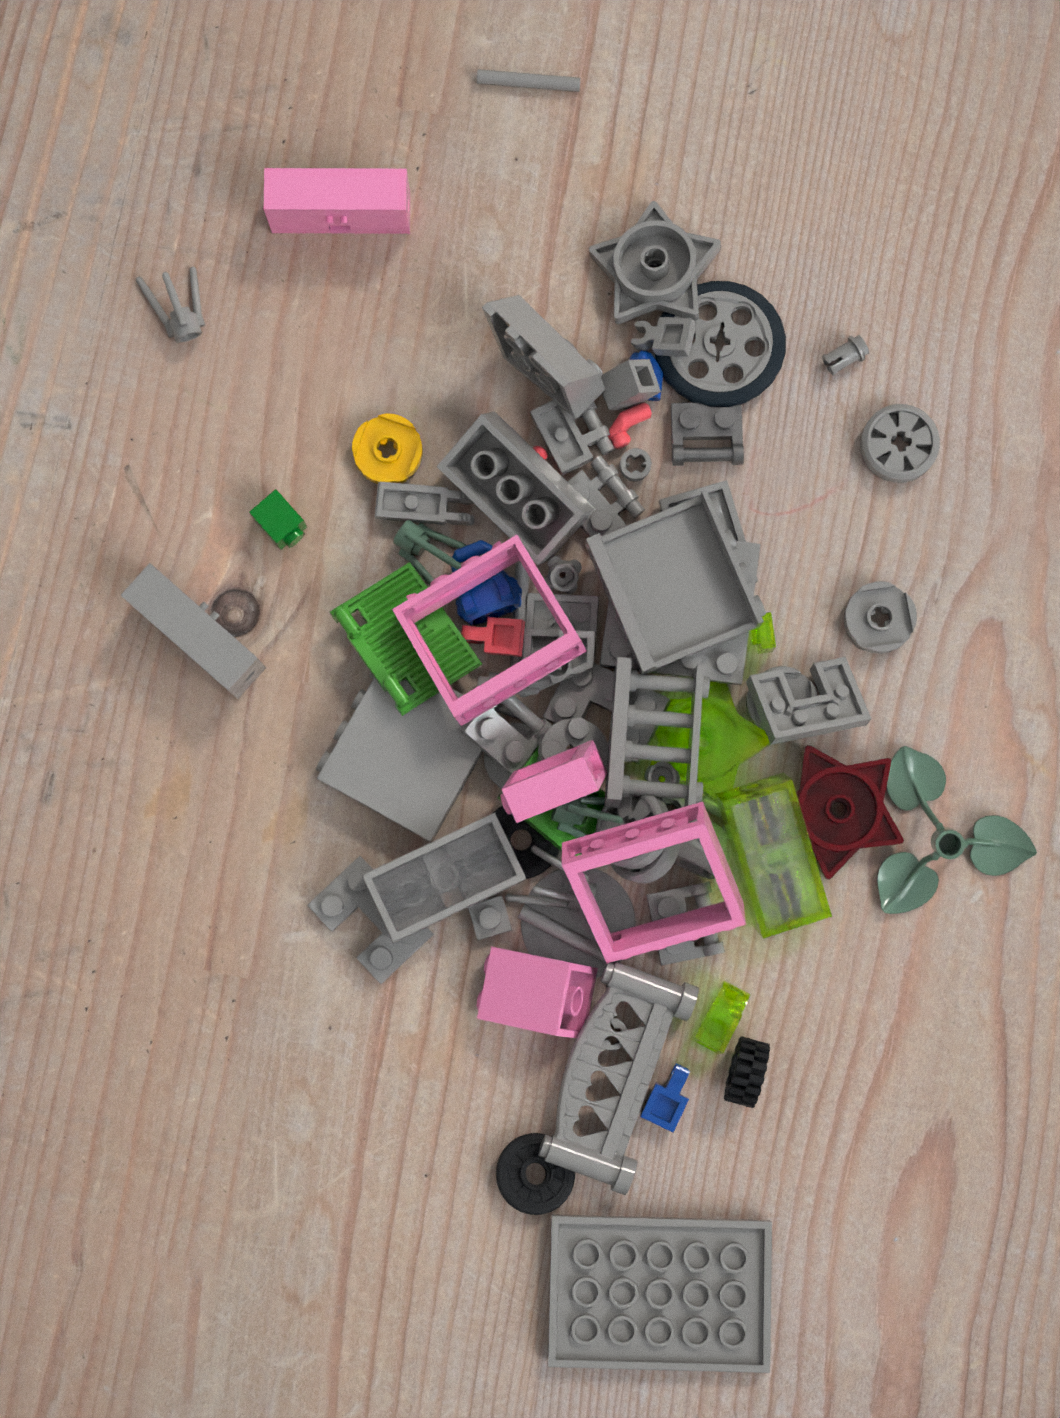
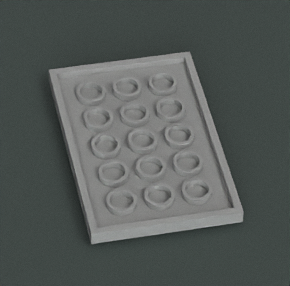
M552 1214L548 1367L770 1373L772 1221Z

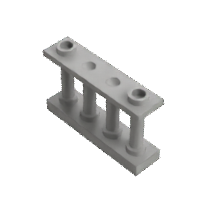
M617 657L614 668L607 761L608 773L606 775L604 806L619 808L622 797L628 798L629 794L685 799L684 807L702 802L703 782H697L702 698H708L710 677L704 676V665L697 664L693 673V679L638 674L637 670H631L632 658ZM636 688L692 693L691 712L688 714L635 709V705H629V692H636ZM634 723L689 728L688 749L633 744L632 740H626L627 726L633 727ZM631 759L687 763L686 784L630 780V776L624 775V762H631Z

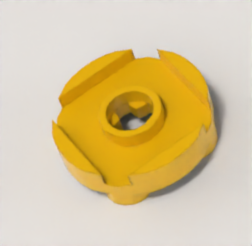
M385 413L378 415V417L370 421L367 420L357 429L352 442V452L356 467L365 478L376 484L378 482L404 484L417 471L423 457V447L416 428L409 420L396 414ZM388 441H392L394 443L393 448L397 450V453L390 455L388 458H383L382 452L378 450L379 445L386 446Z

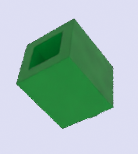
M277 489L249 511L252 518L280 550L286 545L289 548L293 547L305 535L303 532L307 528L305 521Z

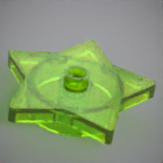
M710 682L708 698H702L700 737L708 741V746H699L697 782H703V794L722 808H727L738 767L768 747L770 742L763 729L738 714L728 685ZM691 697L686 699H670L671 703L666 712L690 714ZM658 726L654 734L658 742L657 746L688 749L689 728ZM652 760L650 765H655L657 762L660 761ZM668 762L679 772V784H686L687 763ZM660 776L658 780L664 782L665 777Z

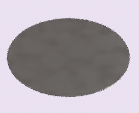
M559 869L545 876L535 886L563 891L568 878L565 872ZM598 869L583 871V873L589 874L588 882L597 885L595 900L610 933L635 927L636 921L633 905L623 887L614 878ZM533 889L531 890V892H530L529 895H528V896H535V897L554 898V897H549V896H545V895H542V894L534 893V892H533ZM524 904L597 943L582 910L574 911L561 907ZM521 920L523 941L529 954L598 968L596 978L602 976L605 963Z

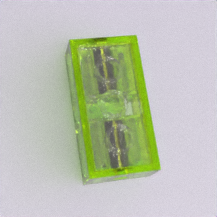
M783 772L715 794L753 924L760 936L764 939L832 917L793 780Z

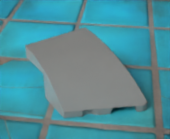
M527 593L523 659L564 635L538 593ZM553 594L587 651L528 687L538 688L541 691L594 667L599 596ZM526 694V695H520V697L530 696V695H528V694Z

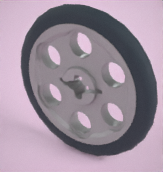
M710 281L697 284L699 307L711 305L715 308L717 315L710 321H704L700 318L697 321L693 320L696 323L695 342L691 346L689 357L659 356L655 354V358L663 372L665 381L679 395L693 403L709 407H731L746 403L765 391L773 383L781 370L786 354V334L782 320L774 306L762 294L746 285L731 281ZM743 309L750 313L752 319L748 324L741 326L732 321V314L736 310ZM663 312L660 316L671 318H684L667 312ZM724 326V343L729 345L723 346L722 351H720L719 361L716 362L717 350H715V344L710 342L717 341V337L720 335V328ZM751 340L760 341L764 346V352L757 357L749 356L744 349L745 345ZM701 362L705 364L708 368L707 375L700 379L692 377L688 372V368L692 363ZM728 367H737L741 370L743 378L737 383H729L723 378V372Z

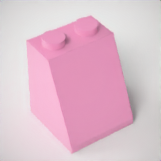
M491 947L490 954L484 963L485 980L483 990H481L477 998V1019L554 1036L577 1038L589 1016L598 968Z

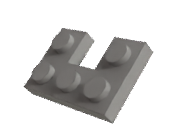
M846 657L814 663L810 668V672L820 695L799 700L794 699L782 669L749 676L746 684L770 745L866 726L869 723L871 716Z
M594 663L593 668L561 681L543 718L553 724L564 719H584L592 703L611 712L614 672ZM636 688V692H629V705H635V709L666 712L671 703L670 698L650 689ZM634 723L633 727L627 726L626 740H632L633 744L649 745L659 725ZM631 759L632 762H634V763H636V764H638V765L640 764V762H641V760H642V759Z
M359 856L307 906L332 932L358 907L364 912L382 934L356 958L382 984L434 934L427 927L392 944L362 880V875L372 871L373 868Z

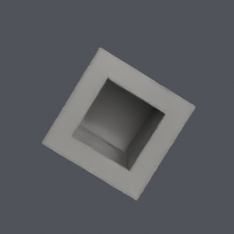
M650 359L627 360L601 376L605 387L602 396L609 410L629 409L661 392Z

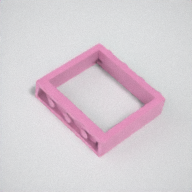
M518 535L513 536L502 544L500 541L496 542L492 550L480 557L473 556L463 562L460 569L450 575L445 574L437 577L430 583V587L418 594L407 595V601L392 609L451 713L461 726L587 651ZM520 560L564 635L458 698L415 623Z
M703 802L562 842V867L606 963L626 960L632 956L654 950H662L668 946L686 941H694L704 936L722 931H730L736 927L746 925L743 899ZM699 838L724 902L610 933L583 871Z

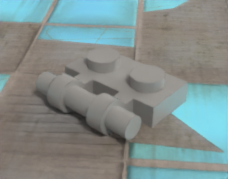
M554 400L530 411V416L561 476L593 461V456L588 448L592 445H597L602 455H607L615 450L608 437L610 433L607 425H602L595 412L597 409L595 402L578 417H583L590 432L581 435L574 421L575 418Z
M599 456L590 464L598 473L593 480H590L581 470L567 481L596 509L580 526L588 537L599 533L600 536L618 530L619 524L626 525L619 516L625 509L629 511L634 519L645 511L637 500L639 496L633 489L629 490L617 476L619 471L614 465H608L603 457ZM605 485L618 498L612 505L609 504L599 491Z

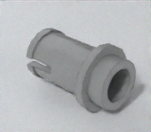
M860 335L855 338L849 336L848 342L830 353L824 354L822 360L826 365L837 358L839 359L838 362L827 368L834 376L837 372L855 361H864L865 355L869 354V349Z

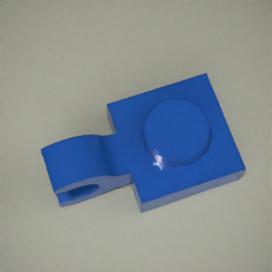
M676 1063L666 1087L655 1082L640 1117L674 1133L689 1101L688 1097L680 1094L689 1076V1069Z

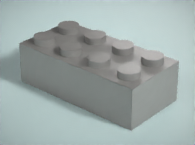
M496 412L481 414L437 465V468L509 538L518 535L530 557L537 565L547 562L550 557L554 556L596 510Z

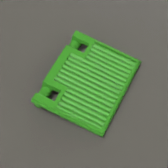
M410 562L330 611L332 618L336 623L339 622L346 631L347 639L384 692L388 691L395 701L396 709L402 716L439 693L438 688L392 610L407 601V595L418 594L428 588ZM442 607L415 623L450 685L482 665L480 659ZM357 610L366 622L361 627L351 615ZM405 679L415 691L409 696L400 684Z

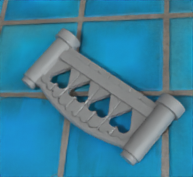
M615 961V963H606L600 982L606 984V992L587 1017L571 1049L560 1086L556 1114V1131L552 1137L545 1134L538 1156L543 1157L546 1162L609 1184L612 1191L626 1195L637 1168V1160L624 1156L672 1019L676 1017L684 1021L689 1020L697 1001L699 987L686 982L681 986ZM623 1001L627 1002L645 1026L620 1032L613 1031L610 1022L613 1017L617 1016L615 1011L617 1004ZM609 1036L616 1037L632 1060L610 1066L600 1065L598 1055L605 1050L603 1047L605 1038ZM595 1071L604 1072L620 1095L596 1101L588 1100L585 1092L592 1085L591 1075ZM582 1106L592 1107L607 1130L583 1136L576 1135L573 1132V1125L576 1121L580 1120L578 1117L579 1109Z

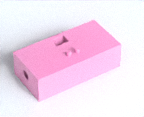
M264 168L263 209L271 232L410 234V188L407 169Z

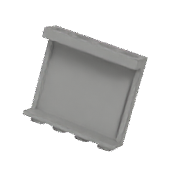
M707 489L701 491L700 496L611 533L600 536L599 533L586 538L585 546L640 674L645 675L754 630L764 622L762 616L766 615L763 603L758 595L752 596L748 583L751 582L749 571L744 562L738 563L733 552L737 549L734 536L729 529L724 531L719 519L723 517L720 504L715 496L710 498Z
M370 672L369 677L373 680L367 691L361 689L354 699L351 708L355 709V712L350 721L343 720L334 735V739L338 742L331 753L326 751L316 767V770L320 772L317 779L431 843L483 751L459 730L461 725L454 718L440 692L402 716L396 709L395 701L388 691L384 692ZM406 679L400 682L408 696L415 692ZM454 690V692H455V694H456V696H457L458 698H460L461 696H463V694H461V693H459L458 691Z

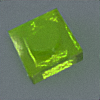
M767 612L766 615L762 616L764 622L760 627L749 631L751 645H757L758 654L770 653L776 648L771 612Z

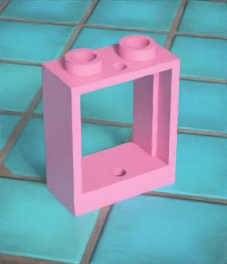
M590 740L514 771L501 789L503 793L500 795L502 805L507 814H513L516 823L598 791L608 772L594 741Z

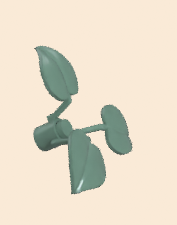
M908 746L901 747L893 756L886 788L890 799L902 810H912L919 804L936 828V831L931 836V847L934 851L923 857L920 861L909 852H898L891 854L882 862L877 873V886L881 909L887 914L905 913L927 903L933 897L938 888L939 878L933 869L925 865L930 861L938 860L940 856L945 859H955L963 853L964 848H967L968 845H973L970 850V859L973 865L986 875L998 876L1014 870L1037 853L1033 842L1026 832L1017 824L1002 816L989 815L978 819L973 826L974 838L964 839L957 831L944 827L926 802L936 800L942 795L946 785L944 769L933 757Z

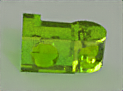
M724 980L690 1040L718 1055L723 1054L742 1017V1012L749 1000L750 994Z

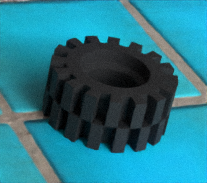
M740 1036L728 1071L729 1075L726 1080L724 1101L750 1108L755 1107L758 1096L761 1093V1086L764 1083V1075L767 1071L770 1044Z

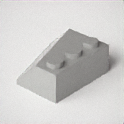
M520 295L487 302L482 307L503 358L575 419L605 391L601 378L603 372L598 365L590 359L585 360L578 353L577 349L547 323Z

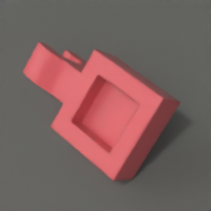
M487 617L486 627L462 625L461 634L467 643L484 644V653L522 657L525 621L522 619Z

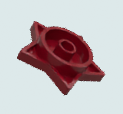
M810 745L805 747L800 788L772 815L775 825L808 840L826 879L830 880L860 848L897 845L904 842L900 831L883 803L891 767L890 758L846 766ZM839 802L845 806V813L842 816H835L832 813L831 808L834 803Z

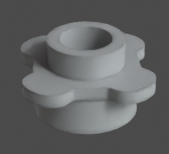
M559 556L550 557L547 562L549 566L548 575L544 578L550 590L555 588L559 591H565L567 594L575 592L577 589L578 573L582 570L581 563L576 559L566 561L561 560ZM560 572H565V577H559Z

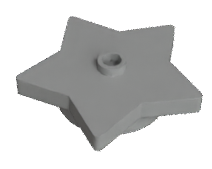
M652 201L636 225L628 229L621 237L590 246V257L615 283V323L621 324L655 310L684 318H692L697 321L699 319L697 279L721 250V241L715 238L686 233L682 228L673 224L657 202Z

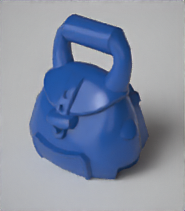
M480 540L455 550L452 558L462 563L473 556L487 553L492 550L493 546ZM451 566L452 573L457 571V569ZM502 570L457 597L455 604L457 605V614L470 626L487 622V617L498 618L521 607L522 589L514 577L509 576Z

